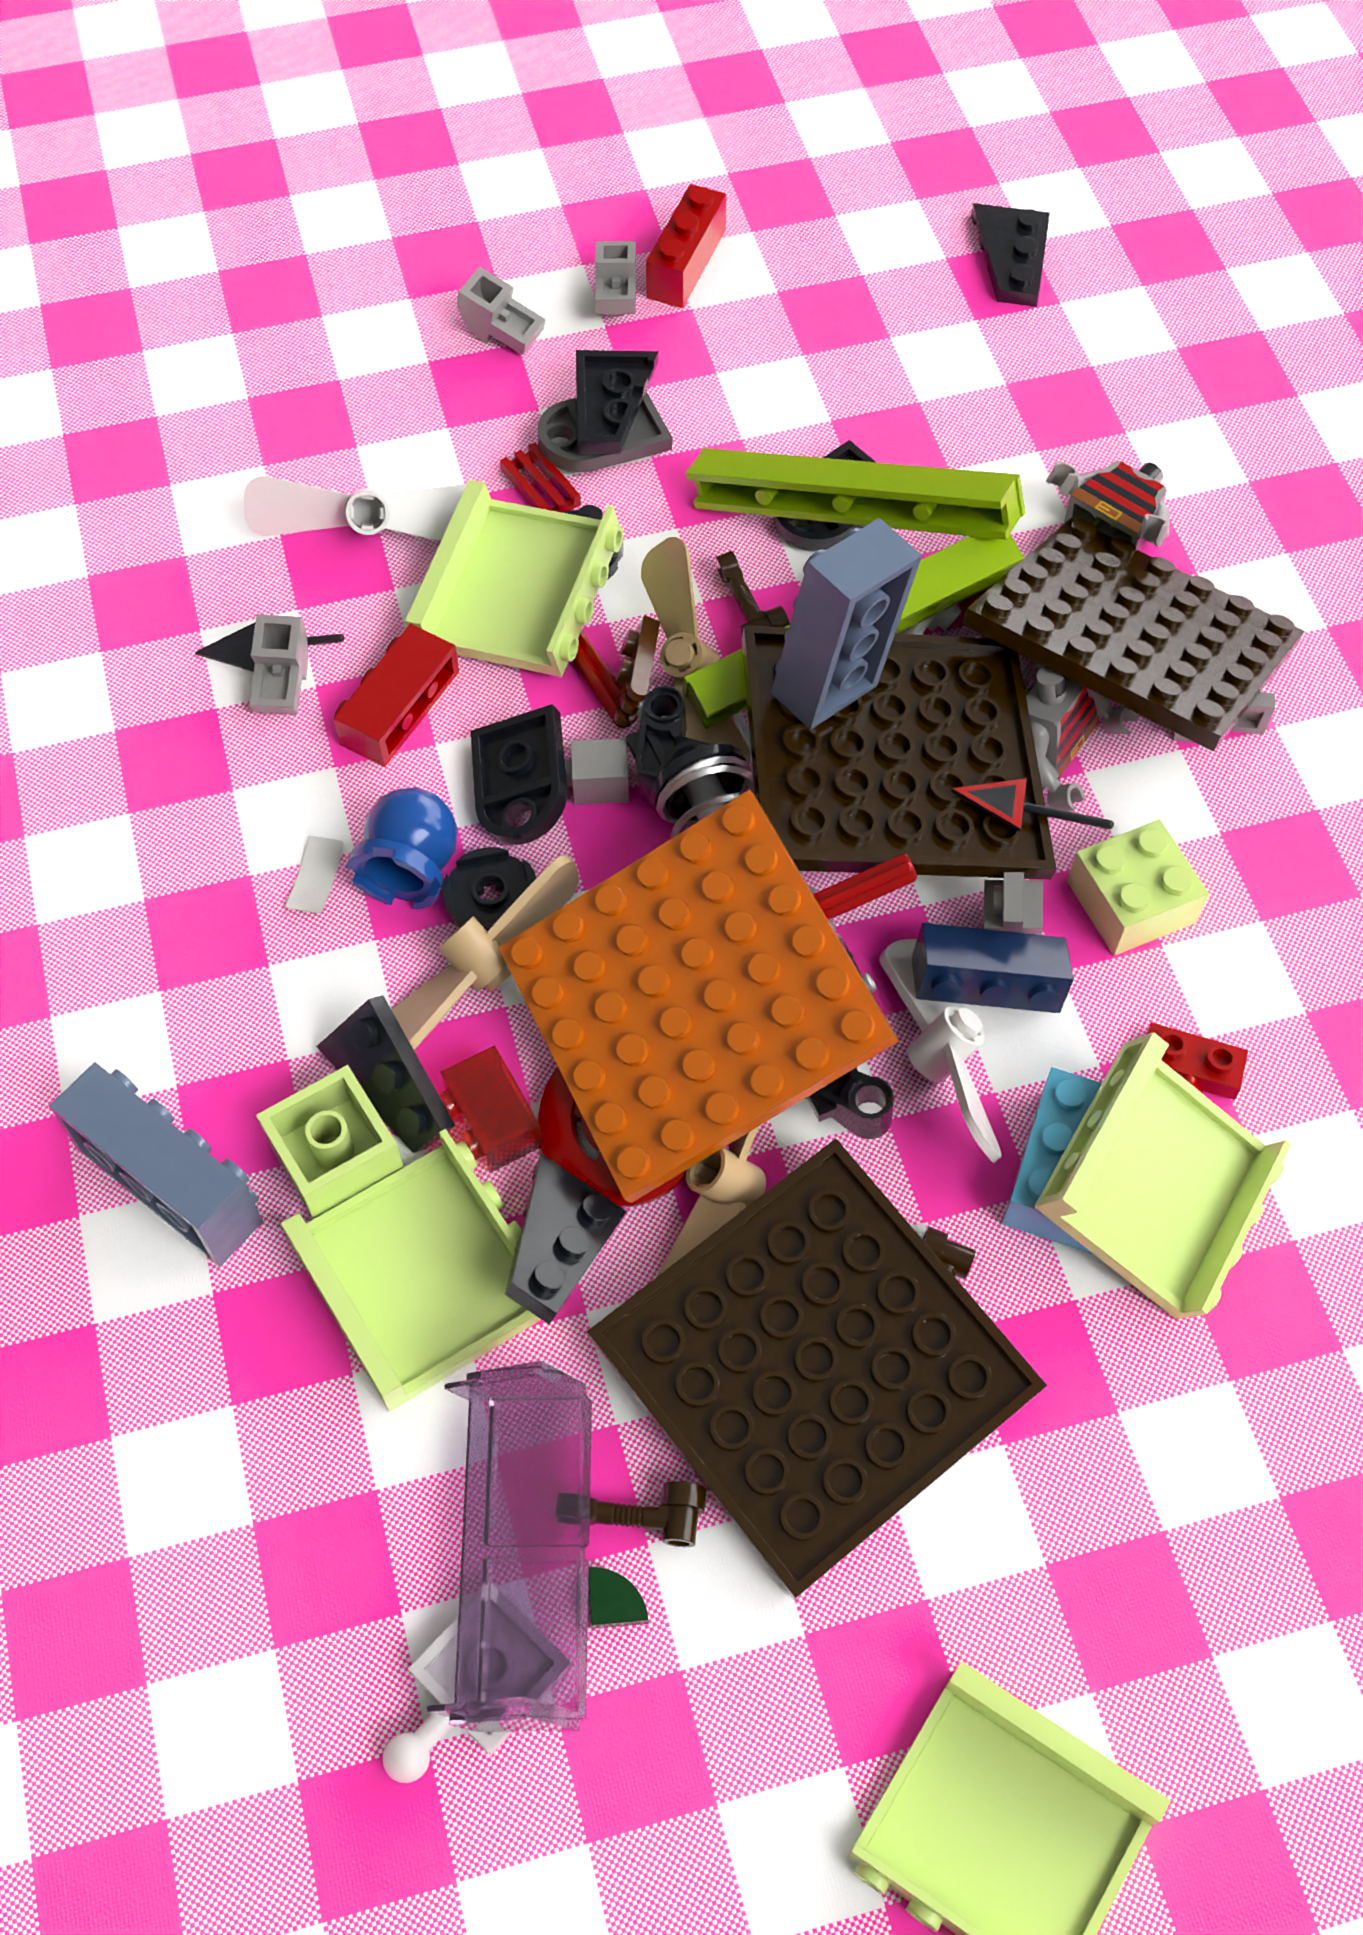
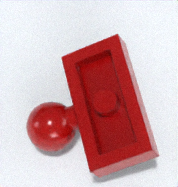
M1153 1022L1150 1023L1146 1035L1154 1032L1169 1044L1161 1059L1165 1064L1202 1094V1091L1236 1100L1241 1090L1248 1055L1247 1049Z

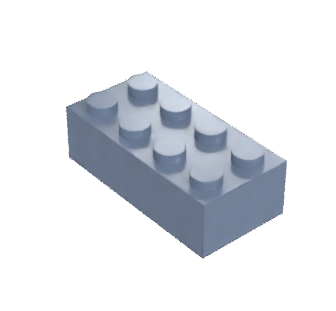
M880 518L862 529H852L845 535L842 541L829 549L816 551L803 566L804 576L799 594L793 602L794 612L790 626L784 635L785 644L781 658L775 667L777 673L771 694L809 730L878 685L922 555Z
M94 1062L49 1105L51 1111L74 1146L221 1267L264 1222L255 1205L259 1198L246 1185L249 1177L230 1159L226 1158L220 1163L211 1156L209 1152L212 1148L193 1129L188 1128L183 1133L172 1124L175 1120L174 1117L157 1100L152 1098L146 1103L135 1094L138 1088L121 1071L115 1069L110 1074Z

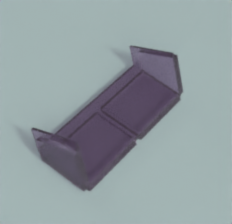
M544 1361L471 1372L466 1374V1380L446 1383L444 1386L445 1390L469 1401L454 1703L427 1706V1712L448 1717L449 1726L474 1732L579 1731L580 1720L586 1717L589 1561L585 1558V1547L589 1545L592 1400L586 1395L587 1384Z

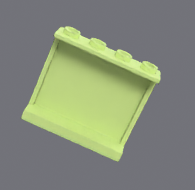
M469 479L405 619L407 627L411 623L454 644L457 655L562 677L568 661H573L576 657L579 645L578 637L583 625H587L592 618L594 610L593 601L599 588H603L607 582L608 565L612 555L620 550L623 542V528L619 526L614 506L607 505L601 520L494 500L491 499L485 482Z
M1152 1032L1123 1044L1034 1207L1175 1319L1207 1315L1219 1302L1222 1294L1220 1288L1229 1270L1241 1258L1243 1253L1241 1245L1250 1227L1259 1220L1263 1213L1264 1206L1262 1203L1271 1185L1279 1179L1284 1170L1283 1161L1291 1144L1286 1140L1268 1145L1263 1144L1161 1060L1169 1044Z
M446 1129L439 1132L442 1146L310 1222L305 1223L300 1213L281 1222L291 1246L389 1412L541 1320L505 1295L516 1243L520 1238L522 1229L516 1221L510 1224L506 1223L499 1212V1209L503 1208L504 1205L498 1192L489 1180L481 1184L473 1172V1169L478 1167L469 1147L463 1140L455 1144Z
M961 1661L847 1858L857 1864L853 1872L857 1878L885 1895L889 1887L910 1901L905 1909L906 1912L935 1932L939 1930L942 1924L956 1935H1097L1152 1826L1161 1822L1171 1800Z

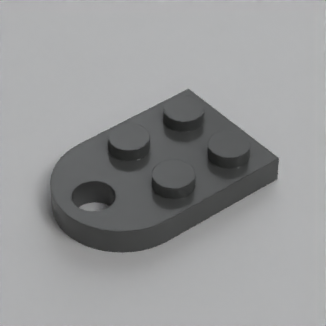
M647 391L620 454H578L576 398L552 405L542 414L538 422V447L540 452L550 463L567 471L590 472L672 450L673 437ZM562 437L569 441L559 444L552 442L551 439Z

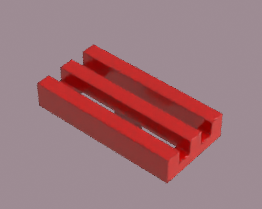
M536 442L528 445L529 452L524 453L522 450L514 453L515 459L510 461L508 457L500 460L501 471L531 507L563 513L581 505V495L560 470L545 459ZM523 468L535 482L536 487L542 494L547 496L555 507L550 508L519 472L520 469Z

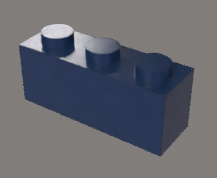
M922 923L911 957L916 999L1061 1013L1074 981L1067 941L1064 937Z

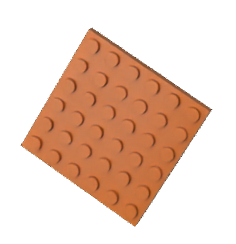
M750 789L498 947L624 1200L630 1203L899 1042L763 808Z

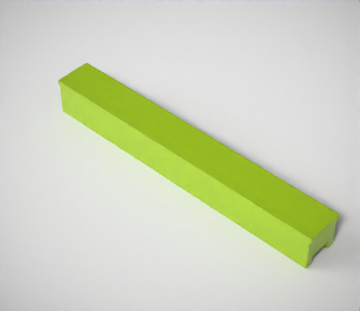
M702 448L700 455L685 473L687 480L695 482L698 496L693 501L695 509L867 526L880 518L893 529L1007 540L1020 517H1023L1026 513L1020 474Z
M1011 534L1007 540L969 536L922 559L902 612L896 634L991 588L1015 565L1023 562L1024 556ZM742 649L684 677L682 693L685 697H688L705 729L748 709Z

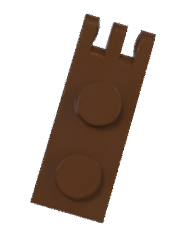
M645 615L636 631L632 629L627 631L620 649V654L626 657L622 658L614 680L615 683L621 684L614 720L622 727H629L632 724L635 714L648 693L660 621Z

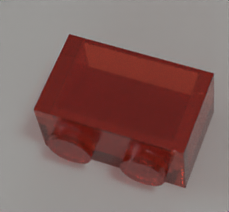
M495 1045L440 1071L445 1090L438 1093L452 1120L460 1118L466 1129L465 1132L460 1134L461 1139L467 1144L475 1160L482 1158L489 1173L541 1148L540 1144L543 1142L541 1125Z

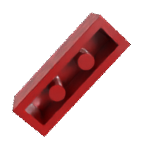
M689 184L646 260L647 299L684 308L726 232V193Z
M410 623L399 637L391 640L386 654L378 664L366 671L360 686L352 696L342 701L338 706L333 720L340 745L386 767L459 674L456 646Z

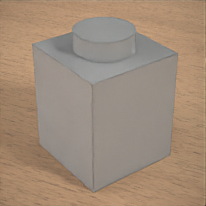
M626 738L571 741V759H565L567 787H573L574 805L629 802Z

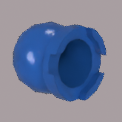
M419 787L394 789L381 796L366 816L363 831L364 841H360L355 845L346 863V869H352L355 873L352 880L353 884L366 895L387 905H392L394 898L404 901H414L413 909L416 910L431 907L437 900L443 885L441 870L447 865L456 851L458 828L451 809L435 793Z

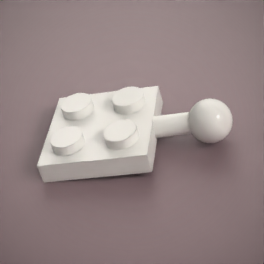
M491 1582L408 1668L409 1672L440 1705L414 1733L399 1734L386 1745L383 1752V1766L388 1776L397 1782L411 1783L423 1776L429 1766L430 1750L456 1722L492 1756L573 1668L572 1663Z

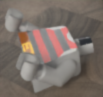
M1057 461L1046 479L1048 484L1058 486L1059 492L1063 496L1070 495L1064 523L1070 518L1089 521L1097 527L1098 531L1112 538H1122L1132 542L1136 546V550L1139 551L1145 541L1160 547L1169 537L1170 510L1164 504L1167 489L1161 484L1163 472L1154 463L1147 462L1136 470L1122 461H1114L1105 469H1097L1079 474L1070 464Z
M1043 667L1037 673L1036 684L1026 696L1042 789L1047 788L1049 790L1047 794L1049 807L1065 811H1075L1072 803L1084 800L1083 789L1077 783L1062 785L1059 782V778L1098 725V716L1102 715V726L1105 732L1109 734H1130L1131 732L1125 728L1123 720L1138 721L1139 715L1126 707H1113L1110 705V699L1047 667Z

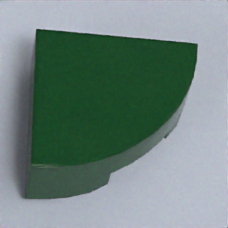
M588 1567L592 1629L649 1624L645 1602L637 1588L627 1578L610 1569Z

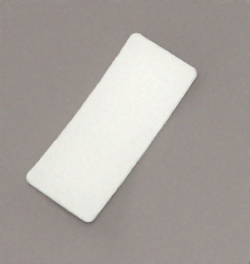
M313 835L308 837L298 875L285 904L286 908L312 913L322 912L337 873L344 848L343 840Z

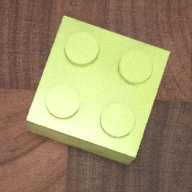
M1160 819L1077 851L1067 879V883L1113 956L1197 923L1209 896V892Z
M348 1065L256 1115L269 1145L313 1219L404 1168L397 1143Z

